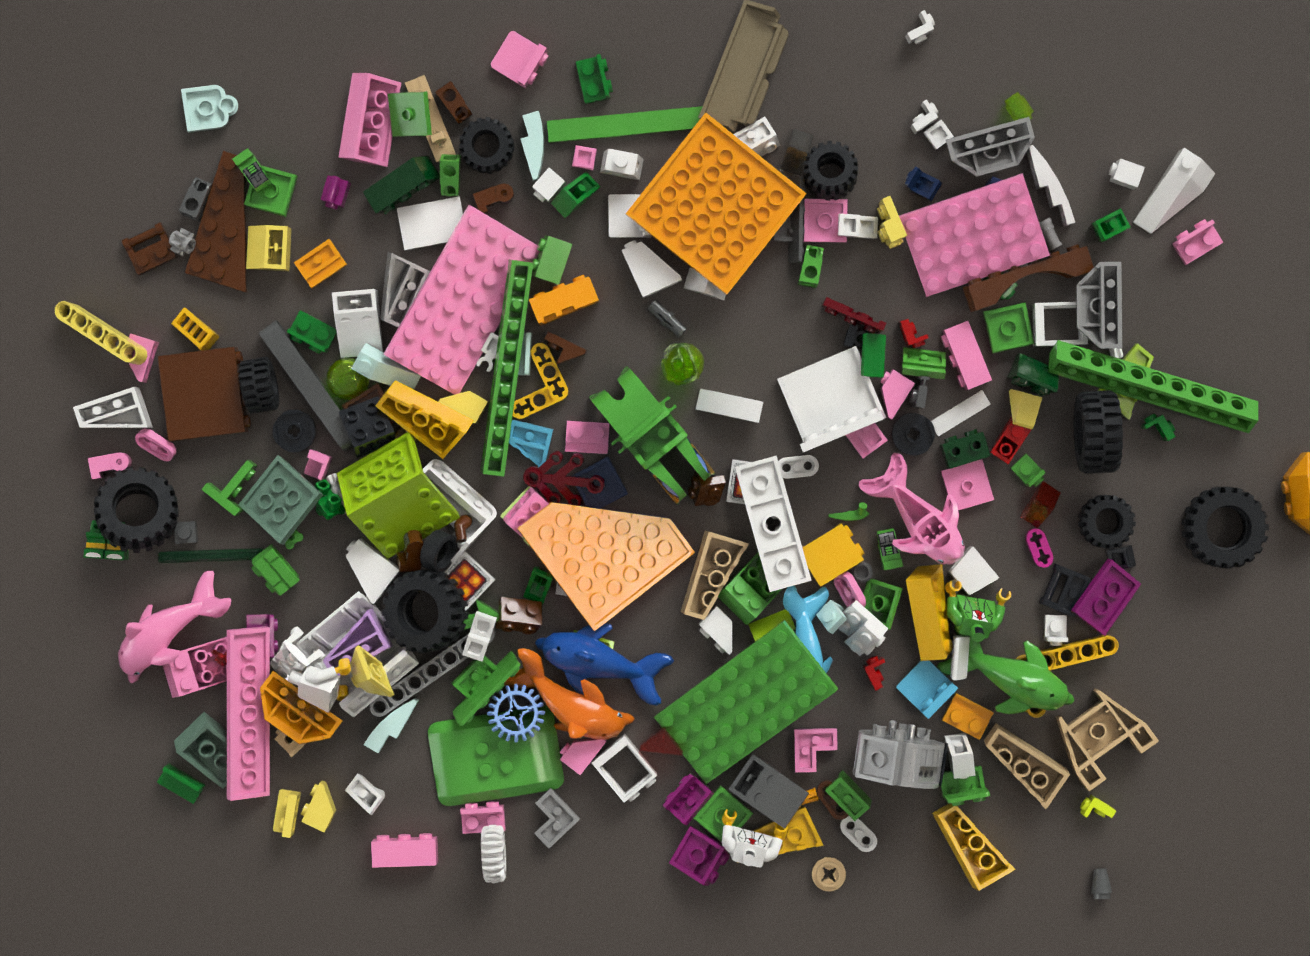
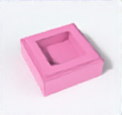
M576 145L572 167L593 171L597 149Z

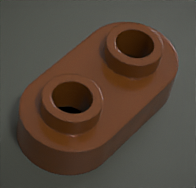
M824 780L820 782L817 787V795L830 814L838 820L847 818L849 815L844 810L837 811L836 806L838 804L829 794L823 792L824 788L828 787L833 781Z

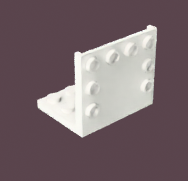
M857 346L777 379L803 440V443L800 444L803 452L886 418L870 377L861 376L862 358Z

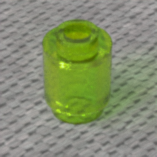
M1019 92L1004 101L1007 105L1005 108L1014 121L1029 117L1030 120L1033 118L1031 116L1034 113L1033 109L1024 95L1021 96Z

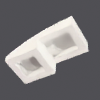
M838 214V236L867 239L877 238L878 217Z
M476 611L462 655L483 661L497 617Z

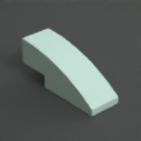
M539 111L522 115L528 136L520 138L534 182L539 179L544 157V133Z
M414 698L392 711L372 731L364 746L379 753L389 735L397 739L419 699Z

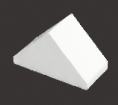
M689 268L684 289L725 300L726 295L693 268Z

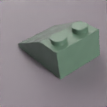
M203 712L174 740L176 753L223 789L227 786V731L207 713Z

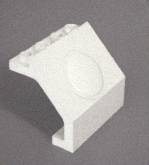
M359 591L294 644L306 656V659L318 649L326 657L363 617L366 611L373 609L393 644L391 648L375 656L376 659L382 662L390 685H394L419 664L413 652L406 650V646L400 647L396 644L397 639H392L389 636L390 629L385 628L384 625L386 617L382 616V612L378 607L372 604L368 597H365ZM323 661L317 662L315 665L316 668L322 670L327 668ZM350 671L348 675L340 676L339 685L348 686V695L339 704L344 711L355 717L380 695L367 693L360 687L357 688L351 681L352 673Z

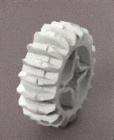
M501 825L484 826L482 829L481 861L483 878L486 883L503 882L506 878L504 828Z

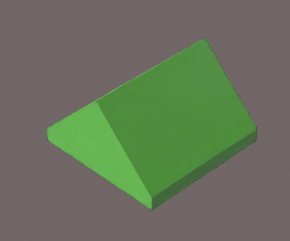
M871 578L867 581L863 593L866 599L865 608L888 629H891L903 588Z

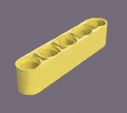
M61 301L56 305L55 315L59 320L121 360L136 365H141L146 361L147 351L143 346L84 308L66 301ZM135 350V356L132 358V353Z

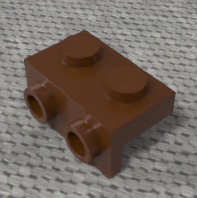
M695 470L694 475L691 477V485L688 486L689 498L693 499L695 506H712L720 502L726 484L724 475L709 477L704 481Z
M501 597L499 599V620L495 624L496 629H502L504 632L519 631L530 635L536 633L542 626V602Z

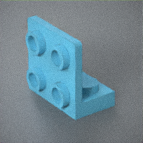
M929 660L920 661L896 685V688L928 719L958 689Z

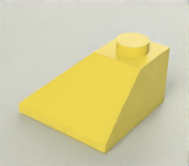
M361 646L355 647L350 664L352 683L367 693L387 697L394 696L382 662Z

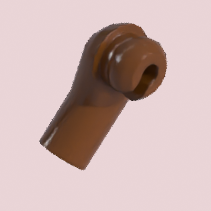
M461 515L454 523L456 542L458 543L467 541L466 530L473 522L469 515Z

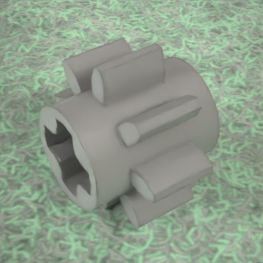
M183 228L180 229V232L174 231L169 238V244L172 245L170 250L181 256H184L185 253L190 254L196 246V241L193 239L194 234Z

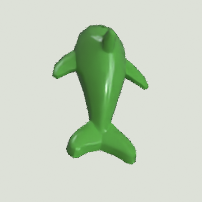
M955 625L954 630H955L956 634H957V635H963V634H960V633L958 632V630H957V628H956V625ZM969 636L967 672L975 669L980 670L997 687L1011 697L995 706L997 712L1015 714L1022 713L1030 708L1057 710L1063 705L1074 703L1073 695L1068 692L1067 685L1049 671L1045 657L1039 648L1029 641L1023 642L1027 661L983 654L980 642L973 641L972 637ZM952 658L940 662L937 668L942 673L950 675Z

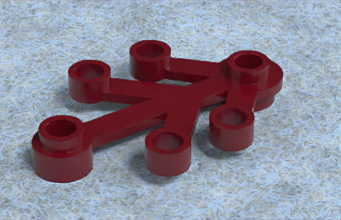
M554 451L549 456V459L540 467L531 466L523 474L524 482L530 487H537L547 498L548 503L553 502L551 496L557 498V502L553 503H560L561 496L557 492H552L545 483H552L568 501V505L575 506L581 505L582 498L577 494H573L566 485L587 487L589 492L593 494L600 493L605 487V481L599 475H593L591 478L566 476L575 467H580L583 464L584 457L580 453H575L570 458V461L555 474L545 473L553 465H558L562 462L563 455L559 451ZM553 455H557L559 461H555ZM574 457H578L580 463H575ZM535 473L538 476V479H533L531 477V474ZM598 480L600 486H595L593 481ZM572 498L577 499L578 504H573Z

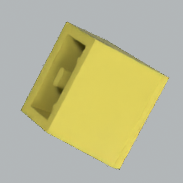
M274 225L248 226L246 269L289 271L292 229L288 226Z

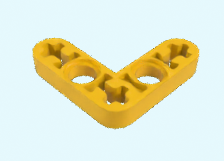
M544 343L535 344L531 349V356L546 387L514 402L513 417L517 419H524L564 400L568 395V387L550 349ZM536 348L546 349L544 357L546 360L551 358L552 362L545 363L540 367L538 363H541L542 360L539 356H535ZM553 366L556 370L555 376L552 378L545 377L543 373L545 367ZM560 377L561 381H558L557 384L560 388L564 387L563 396L553 395L555 387L553 384L549 386L548 382ZM538 394L544 395L546 399L545 404L540 407L536 406L533 402L534 397ZM529 398L534 410L530 412V408L524 410V415L515 413L516 405L524 406L528 404L525 400Z

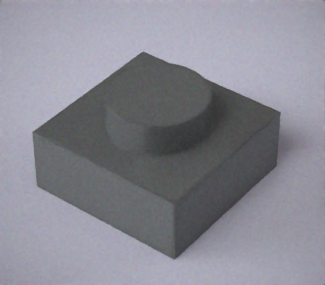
M196 521L177 522V526L174 529L175 544L198 542Z

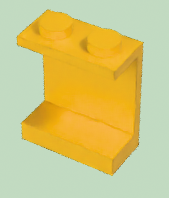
M842 523L837 524L835 528L806 546H802L808 569L820 587L864 560L862 557L865 554L859 543H853L850 538L853 536V533L847 525L843 527Z

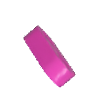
M1036 528L1027 531L1025 541L1034 563L1043 568L1050 566L1053 562V554L1044 532ZM1033 532L1041 536L1038 539L1039 547H1037L1034 541H1030V538L1033 537ZM1040 549L1043 554H1048L1045 564L1042 561H1038Z

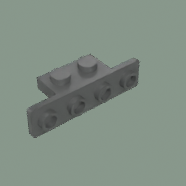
M804 177L790 178L794 184L805 192ZM803 199L770 240L789 242L788 263L790 264L801 263L804 256L803 235L805 230L803 215L805 206Z

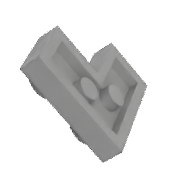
M552 788L535 802L549 819L534 834L548 848L554 845L580 820L579 816Z

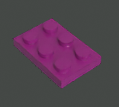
M1107 559L1071 611L1101 635L1105 636L1141 583L1113 560Z

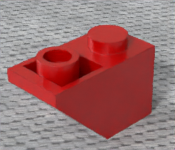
M1011 417L1000 432L990 453L1006 464H1009L1032 429L1014 425Z

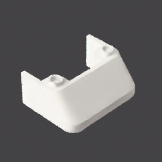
M434 459L423 468L424 474L458 511L459 517L461 515H469L473 520L472 525L466 530L467 541L457 542L460 550L451 559V562L454 564L494 520L497 512L493 505L441 460ZM455 521L452 522V523H450V525H451L453 528H454V523H455Z

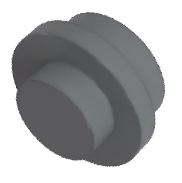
M860 562L852 567L851 574L857 582L865 583L871 579L873 570L868 563Z

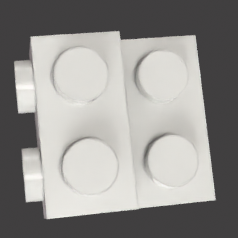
M857 600L843 611L847 620L838 629L848 636L844 642L859 656L863 653L869 655L875 646L879 647L885 640L883 635L888 628Z

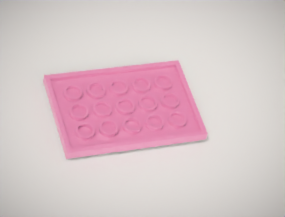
M1023 173L899 216L906 231V240L926 297L967 284L968 281L979 277H987L988 274L997 271L1002 272L1011 269L1015 265L1020 266L1050 256Z

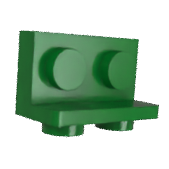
M597 54L596 57L576 61L585 104L610 99L609 93L613 92L611 80H606L605 72L608 71L606 58L601 59V55Z
M301 310L291 328L287 330V333L291 334V340L299 344L302 341L310 344L309 349L318 354L321 351L327 353L337 335L335 328Z

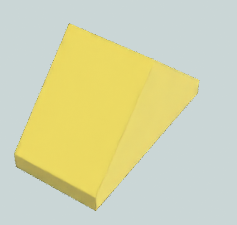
M1010 389L1009 397L1013 424L1033 429L1042 397Z

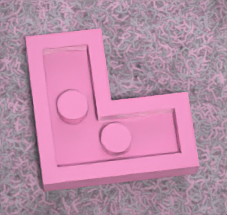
M837 728L794 729L795 773L817 772L816 751L837 750Z

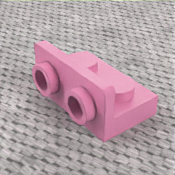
M1204 219L1194 225L1195 230L1188 233L1185 230L1176 236L1177 241L1173 242L1172 245L1185 265L1223 243L1213 226L1215 223L1213 220L1207 222Z
M530 487L504 516L503 520L523 537L517 528L549 503Z
M498 801L486 802L485 806H478V803H466L465 807L460 809L463 834L482 833L483 827L489 825H501L504 831L506 830L504 804L499 805Z

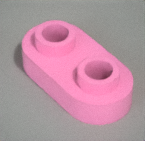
M143 428L135 436L136 443L142 449L163 461H171L177 453L176 447L171 441H168L151 429Z
M846 571L834 578V585L846 607H849L856 600L863 607L866 606L865 596L851 573Z

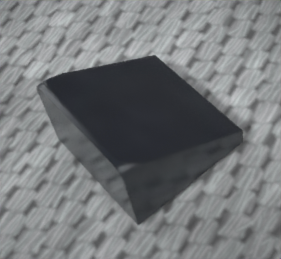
M1132 545L1107 550L1108 559L1113 560L1121 568L1126 569L1136 566Z

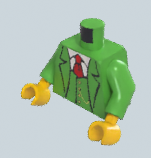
M952 580L945 585V590L949 593V597H947V617L956 625L960 634L971 636L973 641L981 642L984 638H988L990 632H994L1002 623L1006 609L1004 604L1010 599L1011 592L1009 591L1006 598L1001 596L1002 589L999 590L996 594L997 605L995 601L956 595V592L961 589V582H955L954 589L952 587Z

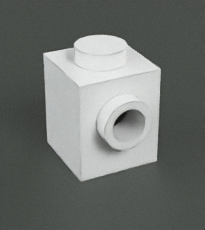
M1119 159L1116 163H1112L1108 174L1111 175L1110 182L1134 190L1138 188L1145 167Z
M548 168L532 186L535 190L533 194L541 202L546 200L550 203L565 186L566 182L551 168Z

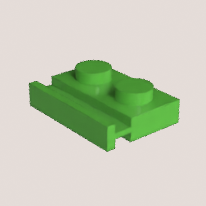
M903 347V375L945 379L946 352Z

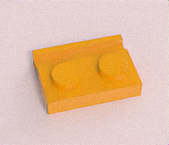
M330 239L294 262L312 289L347 266V263Z
M955 692L941 720L980 740L994 712Z

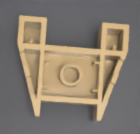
M1094 689L1093 692L1100 701L1069 724H1066L1061 716H1056L1072 770L1088 791H1091L1106 780V777L1094 761L1121 741L1128 738L1137 752L1141 754L1159 742L1145 722L1098 689Z

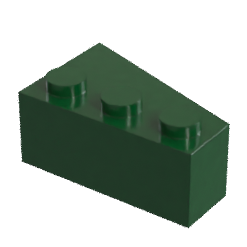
M429 156L413 157L367 188L363 193L376 214L384 213L386 215L396 209L395 205L408 201L413 197L412 195L426 189L430 184L440 179V174Z

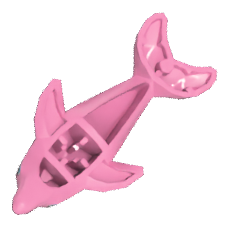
M893 453L891 455L889 467L883 476L859 481L858 486L867 495L894 499L911 538L893 540L892 544L900 551L911 554H926L940 564H954L962 558L965 545L957 528L959 511L956 500L952 494L947 495L943 511L941 512L906 488L907 464L901 454Z
M206 571L202 574L196 585L191 603L166 608L152 615L153 605H148L142 613L139 623L131 622L127 624L125 630L126 637L121 643L118 660L120 668L127 674L130 683L136 682L142 672L149 666L170 664L180 656V650L167 647L172 639L199 615L218 618L228 611L231 599H220L214 596V571Z

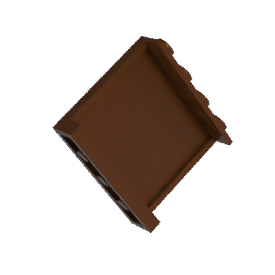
M238 347L158 356L168 441L173 442L249 432L248 427H251V419L249 414L246 415V407L239 382V365L243 361L242 352L238 351Z

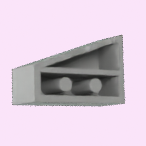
M388 252L380 319L399 327L430 271Z

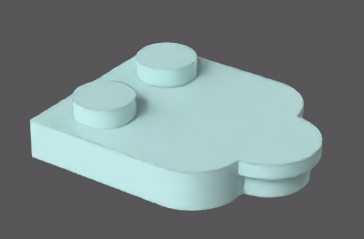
M218 85L181 89L188 133L224 128L229 122V117L233 116L238 110L237 100L231 95H226L224 89Z

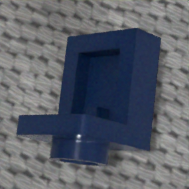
M916 166L908 173L905 186L911 192L931 202L942 185L940 180L922 172Z

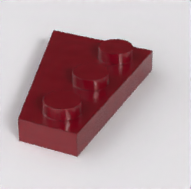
M828 297L825 298L822 307L826 308V313L835 317L837 314L844 316L845 322L854 326L856 323L864 326L863 330L872 334L882 332L887 324L881 320L877 323L873 321L870 315L863 312L856 313L851 307Z

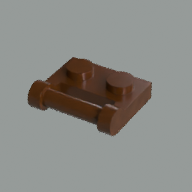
M161 222L155 224L154 228L130 239L127 237L122 240V244L138 275L178 258L177 254L170 250L172 245L169 244V237ZM157 235L160 236V241L135 252L133 246Z

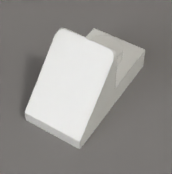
M358 773L345 790L370 815L375 812L385 798L383 790L374 787L363 775Z

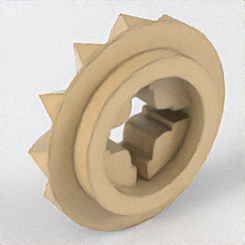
M824 857L818 860L812 868L813 882L823 891L837 890L845 881V868L836 858ZM823 867L829 871L834 869L832 873L834 881L829 877L823 879L825 875Z

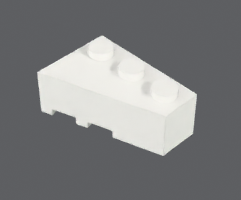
M132 387L73 407L80 428H153L140 387Z

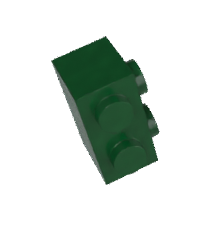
M977 429L965 432V437L957 439L956 435L945 438V443L940 444L947 469L990 457L984 432H977Z

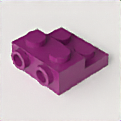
M690 826L669 864L703 886H709L710 883L714 884L719 877L717 870L720 865L724 866L727 863L730 855L720 842Z

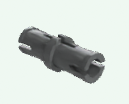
M657 299L647 308L648 311L661 321L660 324L662 326L665 325L677 338L687 330V327L674 317V313L672 311L669 312Z

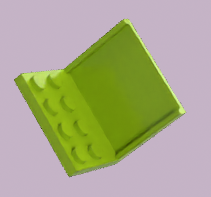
M409 432L337 472L347 516L387 559L396 555L397 552L404 550L405 543L403 537L408 531L418 530L422 534V539H424L433 531L440 530L460 518L458 511L424 474L414 437Z

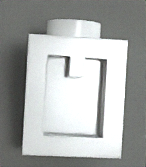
M927 100L922 102L921 106L927 115L921 113L913 119L914 123L910 128L914 134H917L937 120L938 110L932 102L929 103Z
M1044 615V640L1050 642L1049 645L1062 646V642H1068V637H1066L1067 615Z

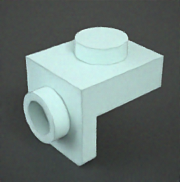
M832 600L825 604L816 614L826 630L832 634L847 620L842 612L844 608Z

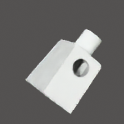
M607 149L603 153L600 173L640 181L644 159L638 154Z
M969 546L962 558L954 563L948 571L954 578L952 580V587L955 589V582L960 581L961 589L967 595L975 593L999 578L973 546Z

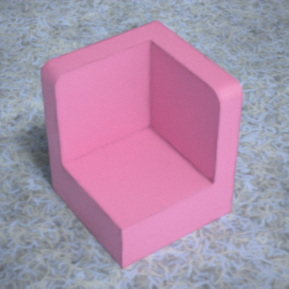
M310 449L307 456L309 460L304 474L317 478L320 481L324 480L333 457Z

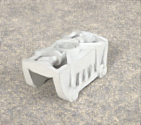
M298 626L291 630V636L281 643L280 651L270 662V665L277 674L287 681L293 670L304 673L307 666L314 667L317 662H321L325 658V654L318 649L306 659V656L294 645L304 634Z

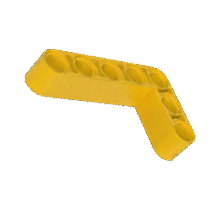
M1100 635L1040 651L1043 656H1049L1050 662L1047 666L1050 671L1113 655L1117 652L1119 644L1112 636ZM1110 639L1112 642L1111 648L1104 650L1102 647L1103 642ZM1089 644L1091 652L1089 655L1084 656L1082 654V647ZM1064 650H1069L1070 658L1063 661L1061 653ZM1021 655L1016 658L1019 660H1027L1026 655ZM1028 709L1025 712L1034 718H1039L1043 716L1046 710L1039 709L1037 712L1032 713Z

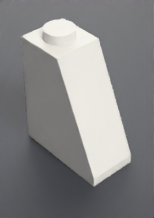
M634 240L624 245L625 249L622 250V253L642 298L682 281L681 276L643 242L637 243Z
M363 539L353 540L346 549L348 551L346 558L369 601L375 604L399 574V568Z

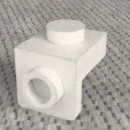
M925 10L919 14L923 25L908 32L905 36L909 44L915 42V44L923 42L927 39L926 35L934 30L935 22L931 14H927Z

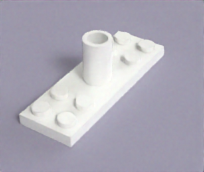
M777 455L735 467L769 592L812 581ZM769 517L779 521V526L775 528V531L767 529L766 520Z

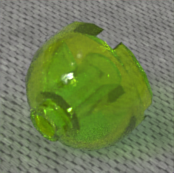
M680 342L671 344L665 349L664 352L666 354L664 359H661V367L665 378L669 382L672 381L675 383L674 385L678 386L695 382L701 376L705 363L704 357L697 347L690 343Z
M354 358L336 360L327 372L326 383L328 389L334 396L342 400H351L358 397L369 386V378L351 369L356 360Z

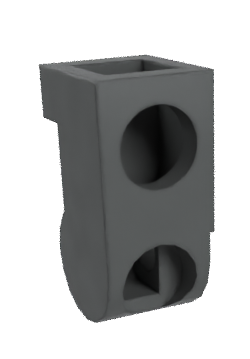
M197 177L193 180L179 208L181 215L200 222L203 209L211 191V183Z

